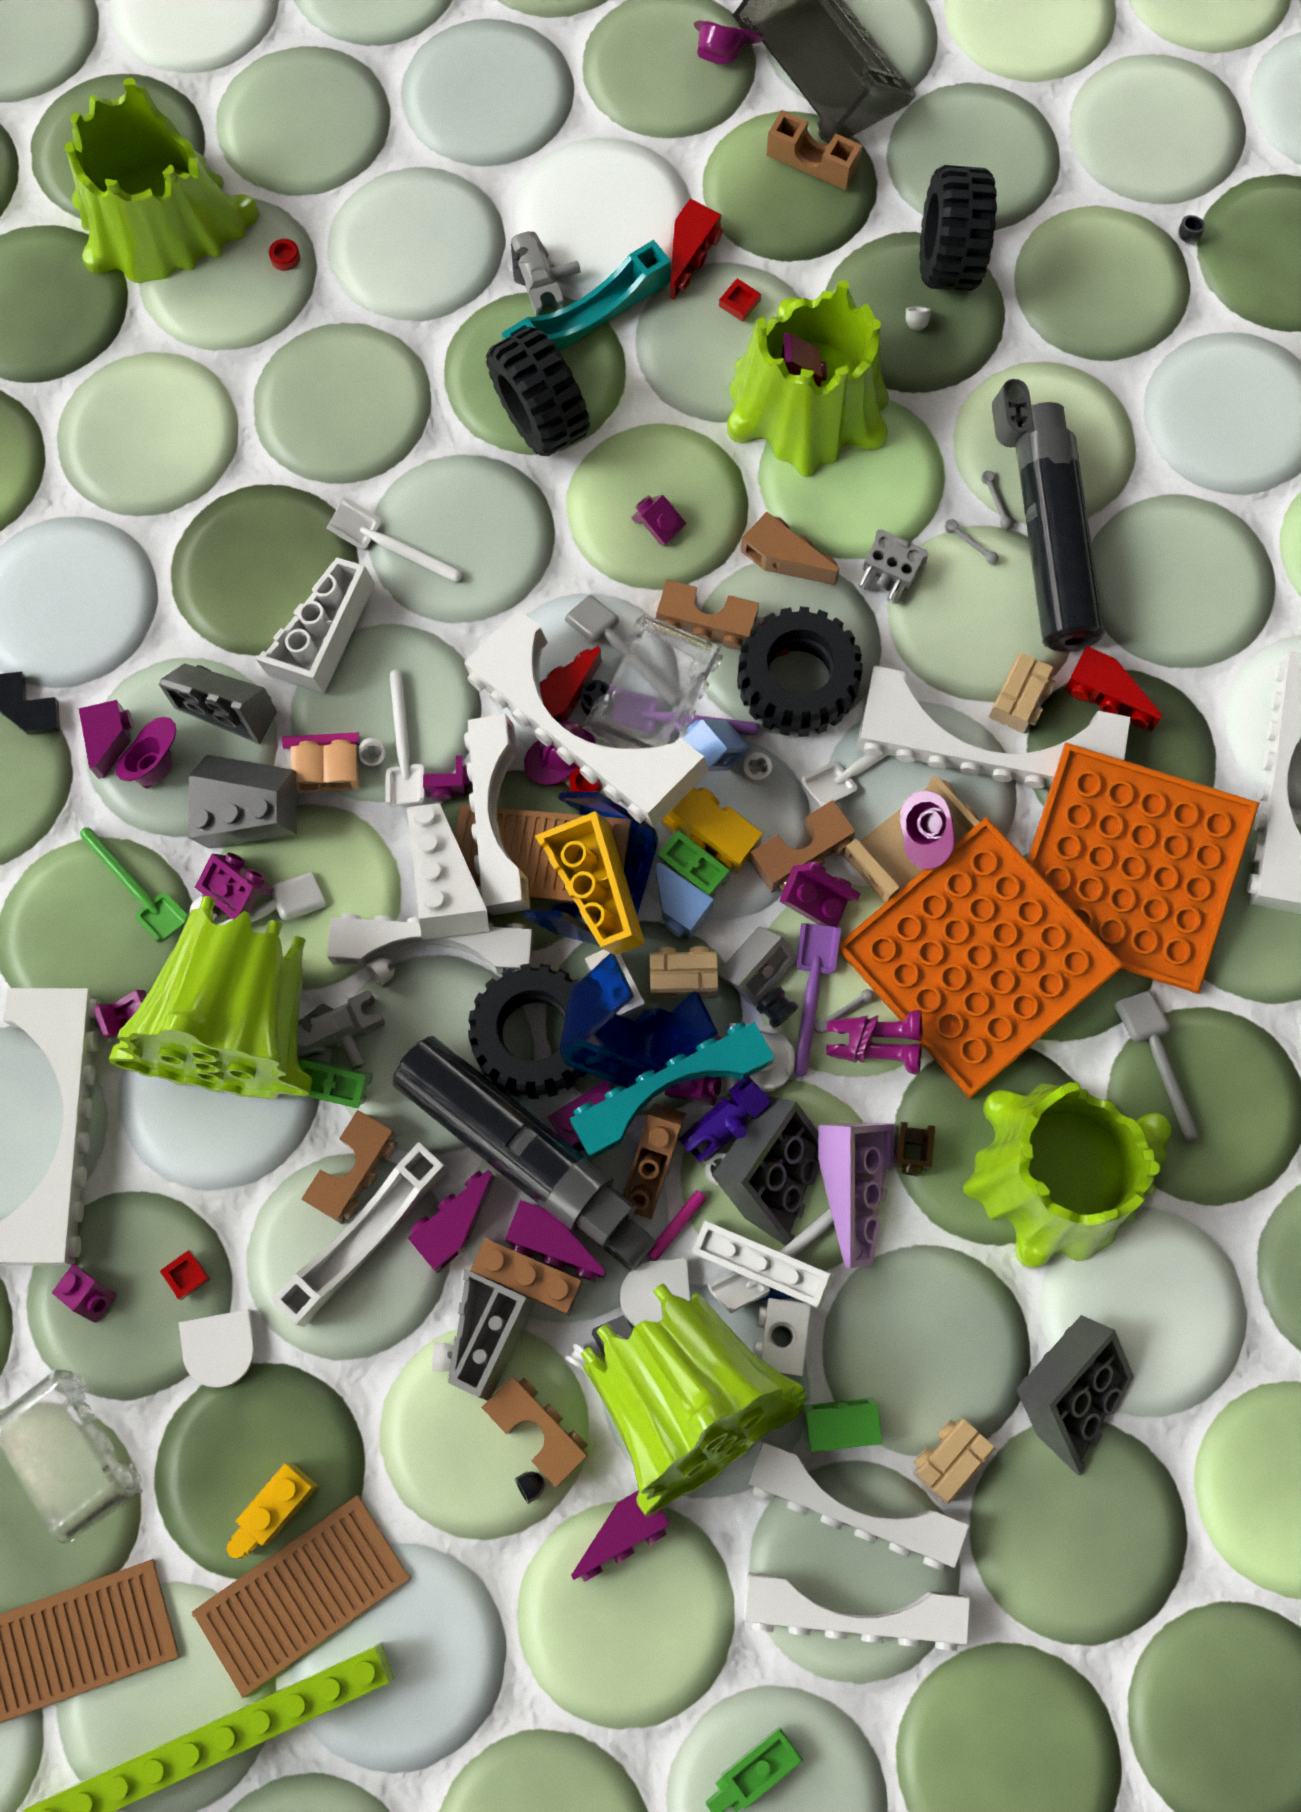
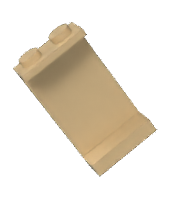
M937 775L930 779L928 787L923 791L930 790L938 793L946 800L953 817L955 844L979 823L977 820L978 816L972 807L968 804L963 805L955 796L956 792L946 780L941 781ZM901 808L861 841L854 839L849 843L843 855L884 903L924 870L915 866L907 857L900 824Z

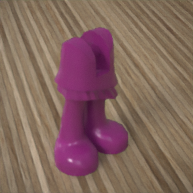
M913 1010L908 1013L905 1020L897 1022H878V1015L870 1019L866 1015L859 1018L833 1019L827 1022V1031L839 1034L849 1033V1045H826V1055L854 1063L857 1061L864 1063L865 1059L900 1061L904 1063L906 1071L910 1074H920L922 1044L873 1043L872 1039L873 1037H887L921 1041L923 1034L922 1010Z

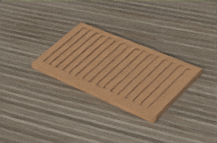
M460 804L454 837L478 887L481 886L480 875L477 874L474 864V856L478 855V845L474 842L472 836V824H476L475 813L472 812L470 805ZM497 807L500 838L513 863L528 877L529 897L531 899L575 903L535 835L585 815ZM603 817L610 823L624 871L632 821L631 819Z
M356 1495L193 1610L192 1616L198 1622L240 1695L244 1698L408 1581L410 1577L363 1504L361 1496Z
M154 1559L0 1614V1723L180 1657Z

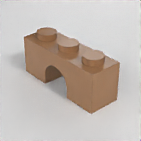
M781 110L768 132L766 156L843 190H847L859 169L862 145L836 133L829 144L819 143L809 134L808 121Z
M666 579L656 612L657 627H661L663 631L670 634H678L679 632L688 634L702 642L710 640L719 642L733 650H739L745 637H750V630L756 624L758 617V602L728 595L726 604L720 612L705 614L696 607L697 587Z
M834 800L806 816L804 828L812 840L809 846L803 849H793L787 846L778 834L751 851L749 861L771 893L778 888L782 891L784 890L794 865H805L808 862L824 865L825 858L833 853L836 856L843 854L846 846L853 841L856 831Z
M357 1110L339 1138L344 1145L353 1149L356 1160L353 1169L348 1174L340 1177L331 1176L320 1169L301 1200L340 1224L344 1222L345 1218L350 1220L360 1205V1202L357 1200L364 1188L369 1190L377 1179L379 1172L376 1169L382 1159L388 1160L397 1145V1142L394 1140L397 1135L393 1130Z
M484 1238L470 1270L568 1316L583 1285L582 1280L486 1238Z
M512 1376L481 1408L505 1434H510L516 1426L526 1421L534 1422L542 1429L544 1445L531 1461L555 1487H558L588 1457L584 1451L588 1444L574 1430L568 1434L559 1425L563 1418L549 1403L544 1408L534 1398L538 1391L524 1377L518 1381Z

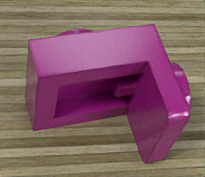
M664 495L646 496L636 505L635 508L638 511L631 517L635 523L642 522L660 545H666L687 524Z
M463 755L456 756V773L423 774V788L426 796L437 801L449 800L451 796H466V785H471Z
M135 990L113 1004H99L94 1007L97 1024L104 1037H118L119 1030L135 1014L147 996L145 990Z
M75 1264L71 1265L52 1291V1294L73 1312L94 1323L99 1321L116 1297L114 1291L100 1284L85 1270Z

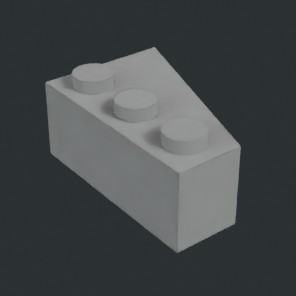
M464 1269L463 1280L465 1282L462 1302L459 1303L458 1314H460L457 1337L455 1336L448 1383L488 1401L499 1383L536 1303L523 1295Z

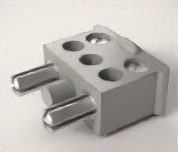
M882 529L877 530L875 542L864 561L863 570L865 572L858 584L859 588L862 589L867 580L863 590H868L874 577L877 576L879 580L876 586L881 590H886L889 582L894 584L887 600L889 602L892 600V603L896 604L903 590L909 591L922 565L926 564L928 558L927 550Z

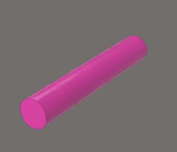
M359 732L282 736L283 749H291L292 746H297L302 741H314L318 745L324 746L331 744L334 740H348L351 744L360 745Z
M696 1190L655 1240V1246L647 1254L652 1260L657 1261L706 1201L707 1197L700 1191Z

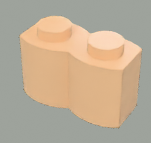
M334 740L331 744L322 746L314 741H302L299 745L291 747V769L296 771V792L352 791L359 789V753L356 744H351L348 740Z

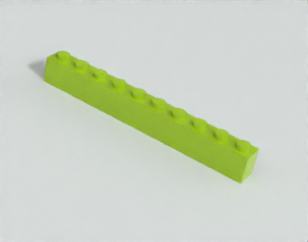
M379 1643L38 1801L24 1809L23 1812H114L390 1683L395 1677L383 1645Z

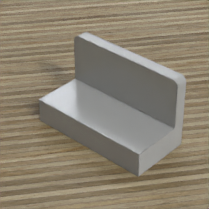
M758 927L718 971V977L733 985L747 1003L756 1006L793 965L798 956L782 936L765 928Z

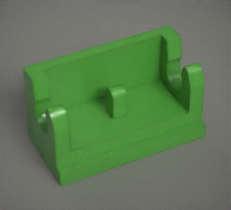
M679 830L657 854V857L711 898L715 897V892L721 885L725 886L730 880V870Z
M312 1059L299 1060L300 1069L312 1078L310 1093L307 1097L357 1109L365 1103L367 1099L365 1090L372 1081V1073L352 1070L351 1068Z
M874 1398L804 1405L807 1440L811 1452L882 1444L879 1409Z

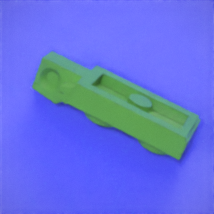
M780 1726L721 1774L722 1777L715 1782L719 1790L705 1802L710 1812H724L730 1806H732L735 1812L741 1808L746 1809L803 1761V1758Z

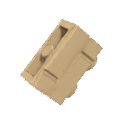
M1019 653L989 715L990 719L1003 725L1006 724L1008 727L1021 733L1025 732L1028 724L1035 726L1043 708L1037 705L1041 697L1048 699L1056 681L1050 679L1055 669L1044 662L1036 661L1035 658Z
M697 946L690 948V952L676 953V948L661 947L656 949V953H649L650 999L718 996L717 952H710L709 947Z
M963 1418L958 1419L956 1422H953L951 1419L948 1420L937 1433V1436L941 1439L932 1450L927 1446L913 1462L918 1466L913 1474L946 1504L952 1502L996 1449Z

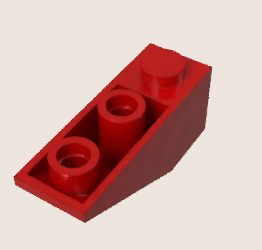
M691 198L674 223L670 298L675 299L681 290L685 291L687 289L692 273L696 267H702L707 258V251L712 245L716 246L723 233L721 214Z
M1086 645L1064 690L1070 692L1077 700L1089 701L1100 706L1104 712L1130 717V723L1137 728L1153 731L1160 721L1162 714L1115 658Z
M599 646L592 650L585 649L576 655L573 662L565 667H556L547 675L546 679L539 682L544 706L557 722L568 721L581 699L583 686L592 680L602 662Z

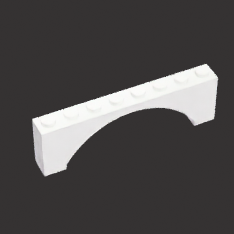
M517 610L464 662L470 674L467 679L480 692L483 689L489 692L490 699L500 709L503 710L507 707L512 711V717L522 727L526 728L529 725L534 729L535 736L545 746L552 744L557 748V754L568 765L574 762L581 768L579 770L580 773L591 784L598 782L602 785L604 793L614 803L617 804L619 801L624 803L628 807V813L637 822L642 823L645 821L654 828L709 772L705 757L681 737L674 743L658 747L619 749L588 742L563 728L545 708L540 691V660L542 649L548 642L541 627L520 610Z
M1290 651L1282 662L1276 664L1273 678L1278 683L1277 691L1273 692L1270 701V710L1274 711L1273 721L1269 722L1266 732V740H1270L1269 751H1266L1262 763V769L1266 770V778L1261 783L1258 799L1263 802L1261 812H1258L1254 825L1255 831H1259L1258 841L1254 843L1251 851V862H1255L1254 873H1251L1248 878L1247 893H1251L1250 905L1301 914V835L1292 816L1287 790L1291 758L1301 738V653Z
M873 666L868 681L856 749L864 750V753L871 756L885 754L895 756L901 762L911 763L920 761L928 763V766L935 769L949 767L959 769L965 775L975 776L984 774L992 776L994 780L999 782L1014 780L1023 782L1025 786L1030 788H1050L1065 743L1124 760L1130 717L1098 711L1087 728L1056 746L1029 753L1008 754L992 752L963 742L939 726L922 709L911 693L905 681L906 672Z
M7 988L4 1022L13 1028L23 1029L39 1045L48 1058L56 1074L61 1091L63 1124L60 1141L47 1173L31 1195L9 1216L0 1221V1265L71 1266L75 1264V1257H79L81 1252V1239L77 1236L78 1222H82L84 1216V1204L80 1201L81 1188L85 1187L87 1181L86 1167H83L84 1153L88 1152L90 1146V1137L88 1132H86L87 1119L91 1118L93 1111L92 1100L89 1098L90 1085H93L95 1082V1067L92 1065V1054L98 1048V1034L94 1032L95 1019H97L94 1007L101 1004L100 1000L97 999V995L88 988Z

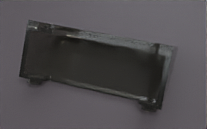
M743 0L732 15L739 24L738 28L752 30L762 35L764 45L821 118L817 123L819 128L818 135L828 144L835 133L848 139L908 106L916 97V92L844 0Z

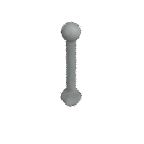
M985 471L981 480L989 487L1001 517L1000 526L1008 529L1012 526V519L1006 515L993 483L995 475L992 471Z
M949 519L946 521L945 530L948 533H956L983 554L989 564L997 563L999 557L996 552H989L958 528L956 520Z
M870 989L863 990L860 997L824 1020H816L814 1030L817 1033H823L826 1031L828 1021L840 1018L863 1002L872 1001L874 999L873 991Z

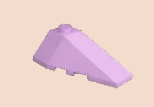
M836 1123L818 1125V1160L845 1268H856L873 1265L881 1226L877 1218L880 1200L886 1201L888 1190L883 1188L886 1169L892 1170L894 1162V1124Z

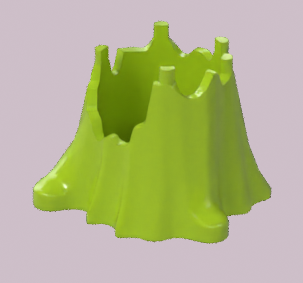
M126 78L123 82L126 92L120 98L105 99L93 94L90 96L89 113L82 117L80 113H73L70 116L73 125V141L67 142L64 145V149L67 153L76 187L71 200L74 207L80 211L81 227L89 230L88 242L82 252V259L86 268L94 274H102L118 269L123 271L130 281L142 283L150 280L166 279L177 269L192 270L201 256H221L224 244L229 241L242 239L245 236V229L253 225L259 218V211L255 200L251 196L245 194L232 196L224 193L221 190L224 185L222 176L211 171L206 166L205 157L194 150L191 143L181 136L171 120L158 110L147 89L137 86L133 78Z
M846 280L839 281L837 288L833 292L822 291L819 297L814 300L795 297L782 300L778 305L777 317H771L767 325L766 317L756 320L746 352L735 361V377L729 386V393L735 404L727 421V434L730 439L737 443H747L754 439L769 441L773 447L775 457L781 461L791 463L805 477L813 475L822 464L835 463L838 459L839 450L845 445L877 450L886 443L887 425L880 414V411L889 402L888 392L881 372V322L875 319L867 303L860 308L856 306L849 292L850 285ZM784 333H791L820 349L821 362L826 361L827 380L821 381V387L815 384L813 378L814 371L802 368L800 375H793L788 372L785 361L781 358Z
M203 896L200 908L191 910L175 949L169 955L151 990L135 1014L119 1030L117 1038L120 1040V1043L112 1047L109 1062L114 1066L135 1071L143 1076L166 1079L181 1086L195 1085L211 1092H228L242 1097L277 1099L278 1094L308 1096L312 1085V1078L300 1069L297 1058V1029L304 971L302 969V956L306 940L300 936H294L291 948L283 956L281 940L279 938L282 928L280 922L270 920L266 933L252 932L249 913L243 911L234 920L224 925H215L213 908L216 899L210 896Z
M1069 1082L1057 1086L1043 1083L1026 1095L1006 1090H997L992 1092L983 1104V1113L994 1128L995 1139L990 1146L976 1153L974 1173L965 1182L963 1193L968 1198L981 1202L990 1219H1005L1013 1224L1016 1233V1257L1024 1267L1035 1269L1043 1266L1055 1253L1066 1254L1075 1261H1085L1090 1259L1099 1250L1113 1243L1117 1227L1134 1221L1137 1218L1135 1209L1144 1202V1196L1152 1195L1156 1191L1153 1179L1159 1173L1160 1166L1167 1160L1168 1154L1165 1146L1172 1134V1127L1169 1120L1159 1113H1148L1136 1121L1122 1115L1110 1100L1096 1098L1089 1094L1087 1089H1081L1079 1082Z
M664 1283L653 1290L661 1302L662 1319L660 1321L644 1320L633 1328L629 1339L616 1335L608 1323L602 1325L597 1330V1334L604 1342L605 1357L601 1351L599 1355L606 1365L597 1357L591 1347L586 1348L581 1353L586 1362L583 1368L605 1403L631 1456L639 1489L636 1498L637 1505L646 1517L657 1513L679 1497L696 1491L705 1483L720 1476L733 1461L750 1452L756 1442L763 1436L794 1420L804 1410L805 1406L803 1404L808 1399L804 1394L805 1389L801 1384L779 1373L757 1357L721 1319L699 1292L691 1296L692 1300L687 1301L682 1297L672 1294Z

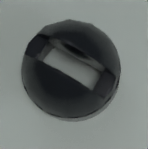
M1185 216L1179 226L1178 235L1180 239L1186 243L1196 242L1202 236L1205 223L1197 216Z
M527 1471L515 1478L517 1487L527 1504L538 1499L544 1491V1479L537 1472Z

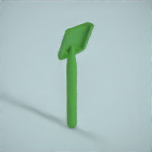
M85 827L80 831V836L134 898L144 905L135 914V919L158 943L166 941L186 924L189 917L188 914L167 893H162L152 900L143 886L91 828Z

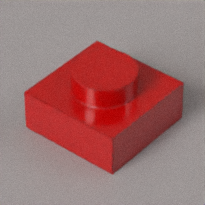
M737 278L719 299V307L744 322L760 303L761 293Z
M190 1250L160 1270V1273L178 1300H183L211 1280Z

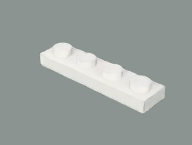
M705 1220L691 1252L817 1308H821L834 1276L831 1273Z

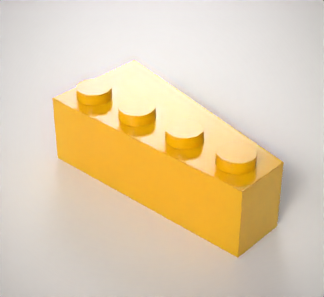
M694 787L660 821L661 824L672 833H676L678 830L681 831L703 850L713 855L729 870L733 869L739 873L750 859L751 851L761 844L763 833L731 807L725 806L724 809H721L718 806L720 804L719 800L707 788L696 789Z
M595 811L535 835L537 841L547 853L553 868L564 882L569 895L580 909L579 912L600 947L616 956L644 945L645 941L610 823Z

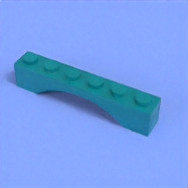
M653 239L630 253L606 280L587 295L555 312L541 316L526 317L502 332V340L526 327H536L546 333L547 338L553 341L556 349L561 351L669 284L671 279V260Z
M755 1021L747 1026L745 1022L738 1023L726 1031L728 1036L718 1041L710 1038L696 1047L697 1052L685 1057L684 1054L677 1055L665 1063L667 1068L657 1073L654 1070H649L639 1075L635 1079L636 1084L624 1090L623 1086L616 1087L604 1095L606 1100L596 1105L588 1102L573 1111L575 1116L570 1118V1122L589 1159L592 1160L621 1145L627 1129L637 1114L653 1098L668 1088L688 1080L703 1077H729L744 1080L772 1065L775 1057Z

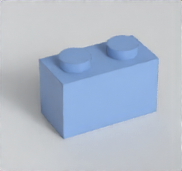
M698 719L686 729L687 735L683 738L684 741L705 757L709 771L730 770L751 749L727 720Z

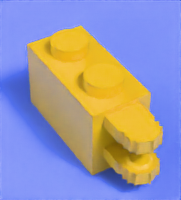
M284 1463L236 1519L235 1522L240 1525V1528L234 1533L231 1540L228 1541L229 1543L226 1544L227 1548L225 1550H227L229 1557L236 1558V1560L251 1554L250 1552L254 1551L259 1544L261 1546L270 1544L319 1486L294 1463Z

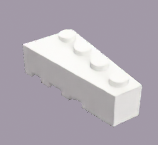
M336 557L313 586L311 596L304 604L300 603L293 612L295 616L284 630L282 628L279 629L273 637L275 640L266 652L262 651L257 657L256 661L268 676L325 694L375 585L367 568L364 565Z
M440 803L407 807L418 918L422 940L489 932L487 909Z

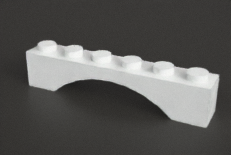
M505 713L467 720L468 732H465L464 740L471 758V762L467 763V774L470 782L473 783V793L469 794V802L472 812L475 813L476 824H472V836L474 842L478 845V855L474 856V864L477 874L480 875L481 886H478L477 889L487 911L492 916L530 910L528 877L513 863L507 854L500 838L497 822V802L501 784L508 768L517 756L515 727Z
M342 914L341 918H331L327 957L332 965L366 966L373 959L397 949L414 945H439L469 953L486 963L497 974H502L501 972L508 968H511L512 972L521 970L520 965L530 963L532 968L534 936L532 929H527V926L523 924L510 923L505 928L493 927L494 925L488 922L489 932L422 940L419 918H408L407 922L394 921V918L389 916H375L374 920L361 919L359 915Z
M418 1142L397 1164L376 1194L351 1223L322 1252L299 1270L271 1301L296 1325L304 1327L448 1172L447 1168Z
M765 1442L761 1444L747 1484L754 1486L752 1492L754 1495L771 1502L774 1496L777 1495L788 1500L786 1508L803 1515H807L808 1509L821 1513L820 1522L841 1529L842 1523L848 1524L856 1528L855 1536L875 1543L876 1537L890 1542L889 1550L909 1557L911 1551L924 1556L923 1564L940 1571L944 1570L945 1564L955 1568L969 1527L965 1523L931 1510L913 1516L898 1518L874 1517L856 1512L840 1504L823 1491L807 1473L797 1455Z
M748 1573L744 1620L745 1622L752 1623L751 1629L757 1631L773 1632L774 1625L788 1626V1633L796 1635H810V1629L825 1630V1637L834 1639H847V1633L862 1634L861 1640L866 1642L883 1643L885 1636L898 1638L899 1645L920 1647L921 1640L934 1641L935 1648L957 1651V1644H968L970 1598L965 1595L927 1592L914 1602L894 1611L876 1615H852L833 1611L813 1602L797 1591L784 1577Z

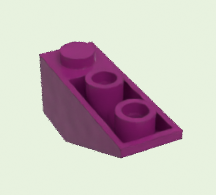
M489 1169L485 1173L478 1171L465 1182L467 1187L457 1196L454 1193L447 1196L438 1205L440 1211L430 1219L427 1216L421 1218L411 1227L413 1233L408 1239L437 1273L465 1250L495 1179Z
M520 1200L505 1238L507 1243L512 1244L511 1250L530 1257L532 1252L545 1257L543 1263L563 1270L564 1264L577 1269V1276L593 1282L596 1281L597 1276L605 1279L606 1271L564 1224L544 1208Z
M639 1490L618 1501L571 1574L573 1580L581 1576L583 1581L586 1582L603 1572L601 1564L614 1558L617 1564L635 1553L632 1546L645 1539L647 1544L650 1545L667 1535L664 1528L669 1526L670 1522L663 1509L646 1517L637 1505L636 1498Z

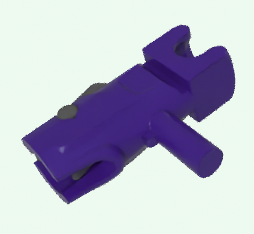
M750 1077L739 1080L729 1090L733 1095L731 1098H723L679 1138L681 1144L688 1152H692L700 1164L712 1158L733 1136L738 1139L745 1137L747 1130L744 1125L747 1123V1116L750 1114L753 1118L757 1117L771 1103L770 1098Z

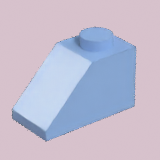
M659 862L656 866V881L663 921L666 922L665 927L678 937H681L683 934L690 939L713 909L714 899Z

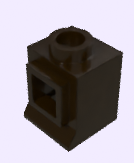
M900 1122L897 1126L894 1167L902 1168V1174L922 1176V1170L929 1171L932 1167L936 1126L928 1125L926 1129L908 1127V1122ZM905 1143L921 1145L920 1160L904 1158Z

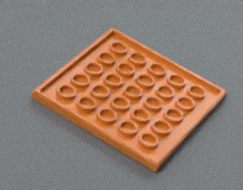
M1065 743L1027 861L1124 965L1121 970L1199 994L1260 803Z
M987 817L954 844L950 858L943 865L935 869H924L839 942L838 952L900 1021L905 1020L909 1012L922 1010L923 1034L922 1040L918 1042L922 1044L924 1049L969 1099L1124 966Z

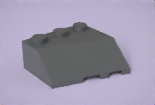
M184 663L161 678L159 686L175 709L259 745L277 713L265 687L212 672L201 665L195 667Z
M206 755L189 775V839L210 849L297 834L296 771Z
M768 1096L771 1103L757 1117L750 1119L745 1126L747 1130L745 1137L736 1139L712 1174V1177L746 1220L786 1246L795 1237V1235L791 1234V1230L796 1217L802 1218L806 1205L802 1203L807 1186L814 1184L820 1168L818 1160V1131L796 1101Z
M1080 1315L1052 1349L1044 1355L1032 1372L1022 1380L1016 1390L1037 1436L1075 1473L1081 1475L1086 1466V1463L1081 1461L1090 1444L1095 1447L1097 1446L1102 1436L1099 1432L1101 1423L1106 1415H1113L1134 1376L1115 1330Z

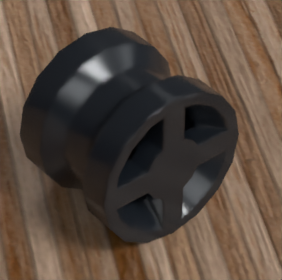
M602 680L589 681L581 690V706L583 712L588 717L593 719L604 718L611 713L613 708L611 687Z
M779 986L758 1004L756 1010L769 1018V1024L774 1029L784 1023L799 1006L794 1001H789L785 997V991Z

